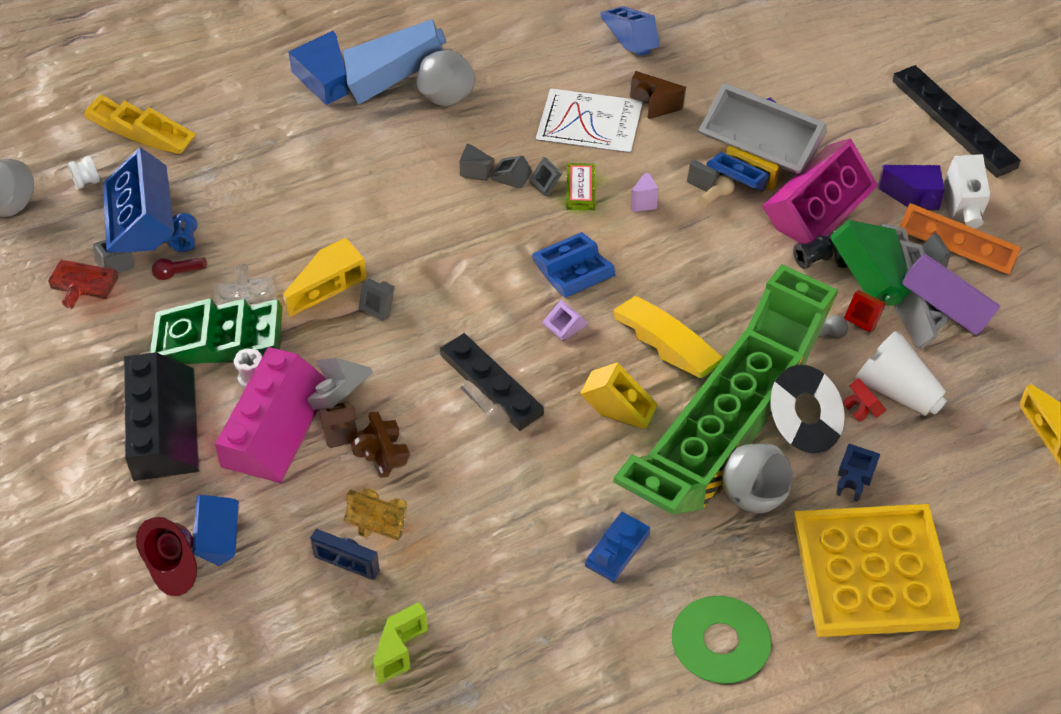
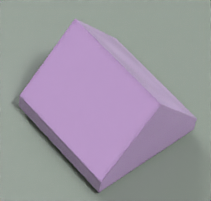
M649 173L643 174L632 189L631 211L639 212L657 209L659 189Z

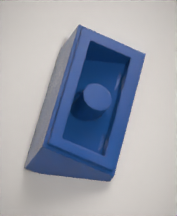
M724 152L718 153L706 164V166L762 192L766 190L770 174Z
M198 495L196 497L192 545L194 555L217 566L224 564L235 556L238 500L209 495Z

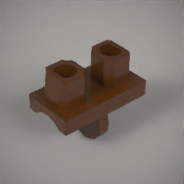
M369 412L370 423L364 430L356 433L357 438L352 442L351 450L356 457H365L366 461L373 460L380 478L389 477L393 467L406 465L410 452L406 444H392V442H397L399 437V427L396 420L382 421L379 412Z

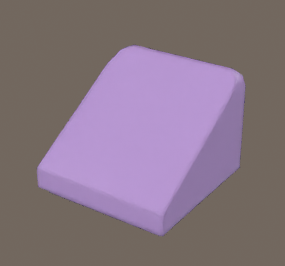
M560 300L543 320L542 324L564 342L586 327L588 322L564 301Z

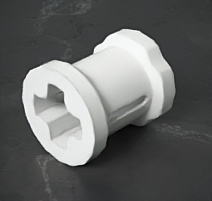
M243 349L236 354L234 359L235 368L239 371L237 379L239 385L244 389L262 359L261 353L258 350Z

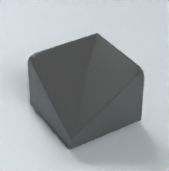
M466 144L459 161L460 176L487 181L495 162L494 158L473 145Z
M106 240L93 244L95 262L105 276L127 271L134 267L132 252H108Z

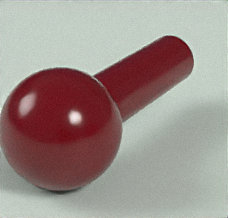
M205 257L172 262L167 258H160L153 263L152 274L158 280H167L177 273L206 269L207 260Z

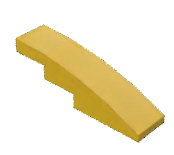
M102 94L87 107L84 113V118L132 141L180 155L196 137L194 132L150 107L142 111L125 100L119 105Z
M636 295L613 310L615 320L634 328L637 339L657 348L660 359L699 378H703L716 369L723 360L720 354L679 320Z

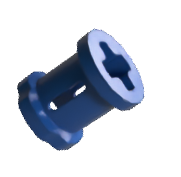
M176 214L173 216L174 233L168 243L175 251L188 252L195 246L193 234L197 229L198 222L190 214ZM185 221V228H182V223ZM181 237L184 238L183 244H181Z

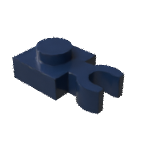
M849 443L839 467L838 476H841L838 481L836 495L841 496L843 489L851 488L855 491L853 501H859L864 488L863 484L870 486L879 462L880 453Z

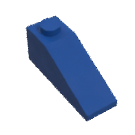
M625 6L600 12L601 18L625 50L634 52L636 55H646L651 53V49L660 47L655 15Z

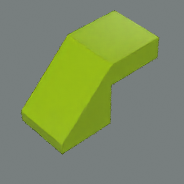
M420 602L387 618L373 660L375 679L379 685L411 668L409 651L404 643L428 631L426 611Z

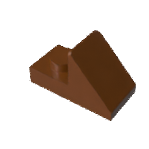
M635 71L631 81L630 98L649 103L648 119L683 109L686 86Z
M349 401L338 403L333 408L318 409L326 443L329 448L351 444L357 438L356 433L358 431L355 422L357 417L355 408Z

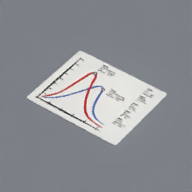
M550 89L536 139L631 152L643 101Z

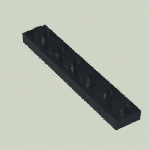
M913 65L894 73L892 82L971 155L983 154L985 168L996 178L1019 168L1021 160L920 68Z

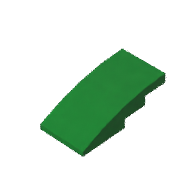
M209 298L158 311L155 314L150 353L157 352L183 364L234 361L236 354L247 348L258 350L261 356L264 355L268 347L280 350L283 306L278 299L249 306L245 299H240L216 306L214 301Z

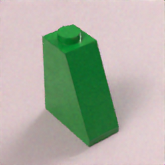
M848 220L831 235L833 244L865 293L886 303V306H894L912 292L902 284L907 273V267L896 229Z

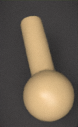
M725 174L720 175L714 186L698 198L699 206L706 207L720 195L731 194L735 188L733 179Z

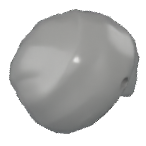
M451 50L435 51L422 60L417 76V88L432 103L441 106H451L465 99L472 92L475 85V75L471 65L460 53Z
M14 159L0 160V217H11L22 211L30 201L34 189V179L31 170L23 162Z
M747 444L738 447L731 454L723 469L722 486L730 501L740 509L750 513H766L779 507L788 497L793 472L789 459L783 455L779 447L772 444Z

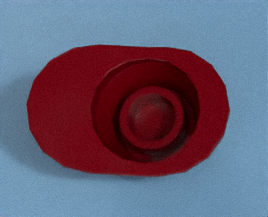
M152 517L145 520L138 528L136 547L153 581L167 595L180 596L187 593L193 587L197 577V563L192 552L193 537L191 532L185 526L164 517Z

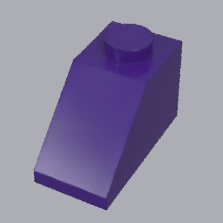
M882 165L878 183L879 190L907 208L911 203L926 210L940 209L945 191L940 165Z

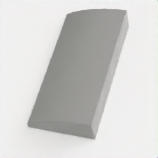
M723 82L698 132L801 174L827 133V127L823 121Z

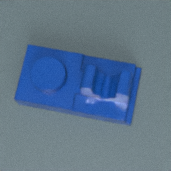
M621 512L588 555L585 567L614 583L650 535V526Z

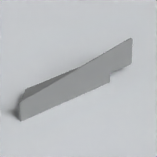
M883 223L882 227L896 229L908 271L924 254L922 245L909 242L906 228ZM910 292L899 304L894 305L916 348H923L939 335L937 333L938 330L948 320L946 314L914 292Z

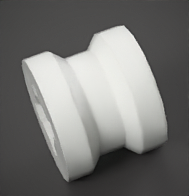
M90 156L84 157L83 161L78 163L74 161L67 163L77 189L83 188L85 184L90 182L93 184L100 182L97 170Z

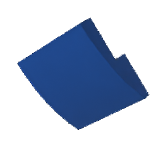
M583 232L532 254L533 260L540 271L564 298L616 275L614 265L599 254L597 243Z

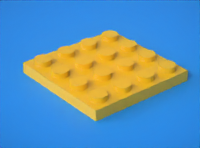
M929 504L794 512L793 521L817 637L958 629L960 618Z

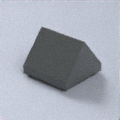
M692 160L687 183L707 192L714 186L716 180L722 174L711 167Z

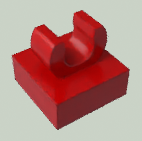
M858 290L854 293L844 318L854 325L872 332L876 328L886 303Z
M859 378L849 385L856 395L848 396L843 401V405L848 410L854 405H860L859 410L853 414L858 422L867 417L869 410L876 418L886 411V408Z

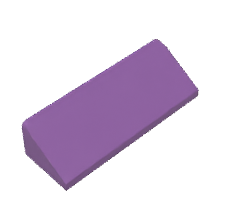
M926 253L907 271L902 282L905 287L974 335H978L1000 308L998 303Z

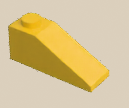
M346 237L321 249L283 293L286 313L289 318L367 279L365 258Z
M1033 384L1027 385L1019 407L1061 467V402Z

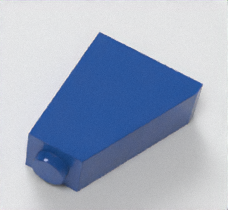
M334 31L288 51L291 72L324 104L328 105L349 94L346 71Z

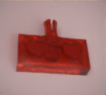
M61 259L48 282L51 289L68 292L62 300V304L66 308L70 307L72 309L78 298L82 295L107 299L118 279V275L115 269Z

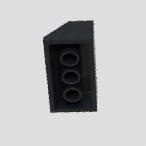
M157 352L124 356L125 459L133 481L199 472L194 368Z

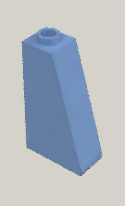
M433 19L343 50L348 86L357 104L365 102L420 69L422 60L427 55L435 51L444 50L443 44L447 42L442 28L437 29Z

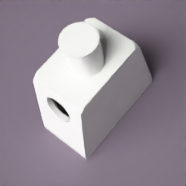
M983 154L954 156L944 180L945 191L943 197L952 220L965 221L967 226L978 228L984 223L982 215L990 199Z

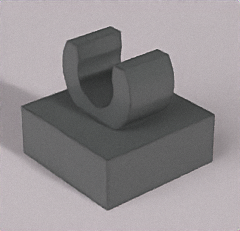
M372 279L364 281L361 288L359 309L382 321L390 316L395 286L385 281L381 283Z

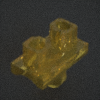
M366 487L361 492L349 490L346 494L347 508L344 521L358 526L359 536L368 538L373 531L395 540H399L402 537L407 512L406 501L397 498L390 502L380 500L376 491Z

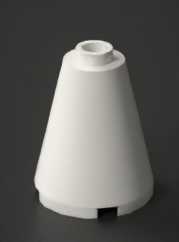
M894 331L878 347L876 354L867 360L855 377L856 379L859 378L867 387L924 416L929 412L936 415L947 402L943 398L946 390L903 335H900L897 331Z

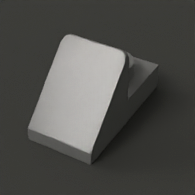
M339 358L317 360V364L326 380L316 386V392L307 400L313 410L333 408L367 379L373 371L370 367Z

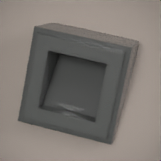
M523 155L503 158L492 172L490 178L493 181L515 188H522L530 177L532 169Z
M937 233L932 234L922 246L924 253L947 268L951 252Z

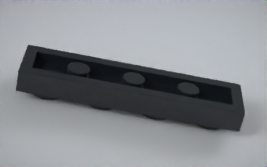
M465 333L440 348L441 357L519 431L544 415V407Z

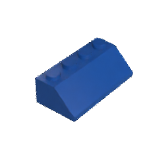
M139 147L102 183L106 248L108 252L155 250L162 243L169 241L174 233L167 165Z

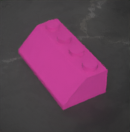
M849 138L824 147L809 162L801 174L797 173L762 207L776 230L799 243L805 244L815 240L818 235L827 237L878 184L853 141Z
M268 347L215 443L220 466L225 469L281 483L318 409H312L307 399L316 392V386L325 381L326 378L298 354Z

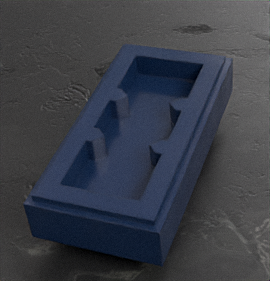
M317 528L311 535L310 539L315 558L375 580L380 571L378 553L376 551L359 545L353 539L340 538Z

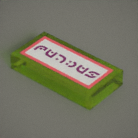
M567 163L566 210L595 211V164Z

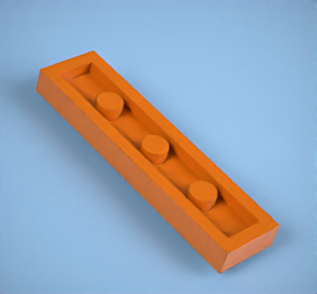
M911 203L899 226L906 228L907 234L927 241L932 234L937 233L949 251L1008 275L1011 274L1022 250L1020 246Z

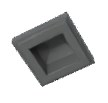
M543 157L529 180L545 196H548L563 173L551 161Z

